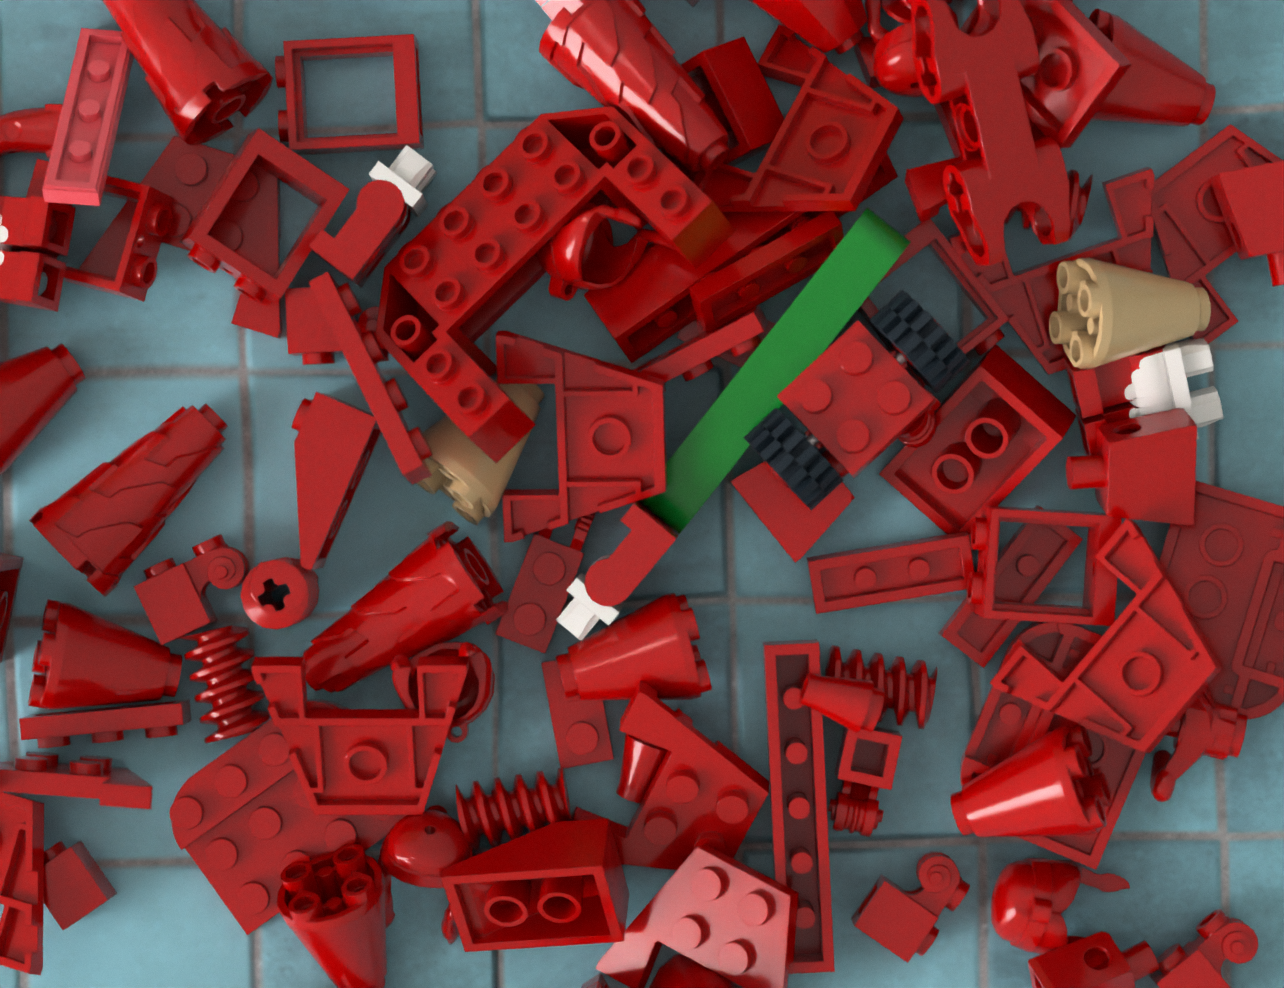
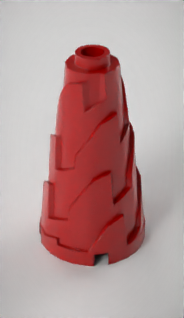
M102 0L122 30L121 37L146 74L145 80L150 90L174 125L177 134L187 145L206 143L234 127L228 119L239 110L246 118L268 93L273 80L270 73L226 27L221 29L195 0Z
M578 0L582 6L573 14L563 7L550 22L539 45V53L552 67L573 85L585 89L604 107L613 106L656 148L664 149L692 172L703 169L706 173H710L726 160L731 151L727 147L729 140L727 131L717 119L711 107L703 99L706 94L673 56L676 51L644 14L646 8L639 0Z
M206 403L199 410L193 405L188 409L181 407L154 431L136 440L110 462H103L53 503L40 508L29 521L33 523V526L76 570H79L88 577L86 580L96 590L106 597L117 587L123 573L165 526V520L186 497L197 478L222 452L224 447L221 444L226 439L221 433L228 425Z
M446 521L428 532V538L414 548V551L407 555L402 562L389 571L388 575L375 584L372 590L351 606L352 609L310 641L312 645L304 650L303 657L305 660L306 681L312 689L319 691L324 688L330 693L344 691L391 665L392 660L398 654H404L410 658L438 643L452 640L484 622L489 625L507 612V601L502 600L498 603H493L492 599L504 591L490 565L468 536L457 544L450 538L460 529L457 525Z

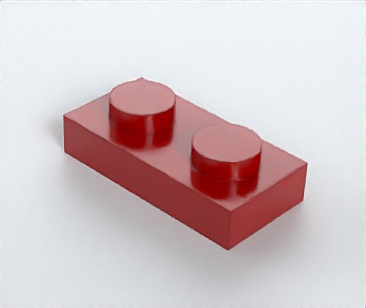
M556 659L542 662V671L560 767L565 769L614 760L604 700H580L579 695L566 698Z

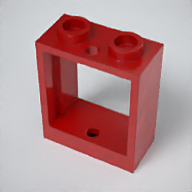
M414 34L283 41L284 56L275 57L277 88H286L287 110L278 111V131L281 143L289 142V149L298 155L403 150L406 145L412 149H424L419 46ZM393 56L397 133L308 138L304 61Z
M258 128L247 135L180 240V243L191 249L187 257L200 267L211 273H216L218 268L237 279L233 287L249 299L257 303H262L264 298L270 302L282 298L312 249L309 245L321 229L325 230L350 189ZM253 162L318 205L274 277L208 235V232Z
M37 159L26 198H30V196L44 197L43 185L49 161ZM107 176L103 191L104 195L137 203L116 278L66 266L63 281L144 302L147 290L152 286L157 275L156 259L162 238L169 231L172 223L173 214L171 207L174 198L148 185ZM53 216L48 241L52 240L57 231V223ZM44 254L54 259L58 257V255ZM42 270V276L47 277L45 271Z
M931 219L922 221L904 235L911 241L879 283L928 246L985 318V321L956 342L958 347L965 354L974 348L978 355L981 356L1003 339L1005 335L1000 330V327L1010 319ZM867 297L858 310L877 333V330L871 325L869 320L879 310L870 298ZM877 333L888 349L892 351L888 343ZM910 367L906 369L918 383L926 386L923 380Z
M982 505L981 517H974L971 527L972 550H979L977 572H970L967 582L968 604L975 605L974 614L984 619L1111 626L1115 621L1118 577L1096 559L1095 556L1121 526L1122 518L1111 517L1102 512ZM1000 522L1088 527L1082 606L995 601Z

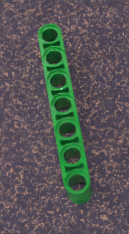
M867 207L667 462L666 492L638 502L680 534L750 446L743 437L773 409H779L783 403L778 399L777 395L828 348L911 241Z

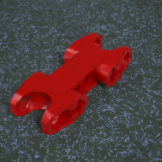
M912 0V58L917 79L923 95L930 103L939 104L945 101L950 103L963 161L945 167L943 184L950 215L957 225L975 264L989 266L1003 261V253L1005 251L1004 221L1009 211L1016 205L1024 210L1034 234L1039 238L1042 245H1056L1069 241L1070 184L1064 159L1059 146L1051 137L1043 136L1033 139L1020 86V79L1035 75L1039 69V53L1033 26L1020 0H978V21L969 34H965L957 28L944 0Z

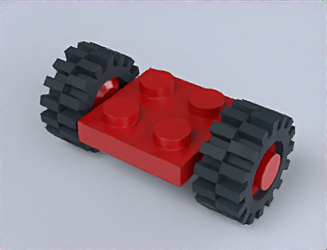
M903 290L896 294L869 320L871 325L877 330V333L892 349L890 353L857 320L777 395L778 399L808 429L804 432L806 437L777 408L773 409L743 437L765 461V466L786 488L789 487L810 510H813L844 481L831 464L818 452L815 446L819 450L824 446L842 467L855 478L935 404V400L906 369L910 367L928 387L938 393L970 363L965 353L949 337L941 325L915 299L913 300Z

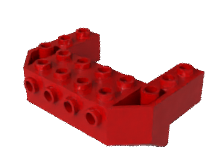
M613 106L540 114L528 127L522 129L516 135L514 141L489 165L483 167L464 190L450 203L443 206L436 217L411 241L404 244L397 255L384 267L375 338L459 429L495 463L501 460L536 424L490 377L497 370V366L475 344V341L546 273L538 263L535 253L587 202L593 203L596 206L607 205L631 210L641 219V227L633 226L637 231L649 223L695 269L736 231L715 203Z

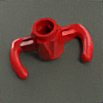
M1205 688L1165 735L1174 737L1173 748L1175 750L1171 755L1167 750H1159L1154 753L1150 777L1152 796L1159 802L1168 801L1172 797L1176 780L1203 755L1225 760L1228 756L1237 758L1244 741L1247 715L1238 713L1237 707L1214 702L1207 688Z

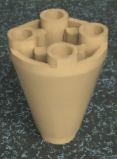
M1092 258L1063 261L1058 266L1056 276L1059 289L1058 311H1054L1050 315L1049 334L1054 344H1063L1064 351L1070 362L1079 369H1091L1193 336L1196 331H1204L1209 324L1211 315L1209 296L1204 288L1194 287L1189 282Z
M498 384L535 423L541 410L539 403L545 397L543 391L536 384ZM446 415L423 432L433 453V456L425 459L432 475L417 482V484L431 494L441 490L455 501L452 507L459 515L470 523L478 525L483 517L489 518L496 510L531 430L501 460L495 463Z

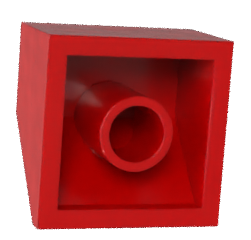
M745 37L703 50L681 64L706 94L703 99L711 107L715 116L728 133L727 147L731 151L723 162L724 164L734 166L770 147L784 121V117ZM661 149L662 153L692 182L695 180L699 171L692 172L664 149Z

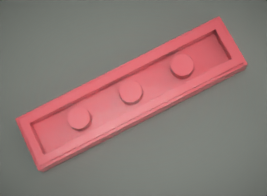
M81 28L44 180L43 195L45 202L90 206L101 205L134 58L121 37L122 31Z

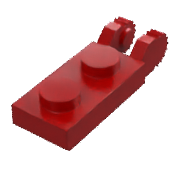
M596 512L577 519L570 547L550 539L554 529L546 528L540 530L538 534L534 533L508 599V610L501 617L496 635L544 654L546 653L558 623L556 619L562 613L569 592L566 590L574 582L585 553L582 552V548Z

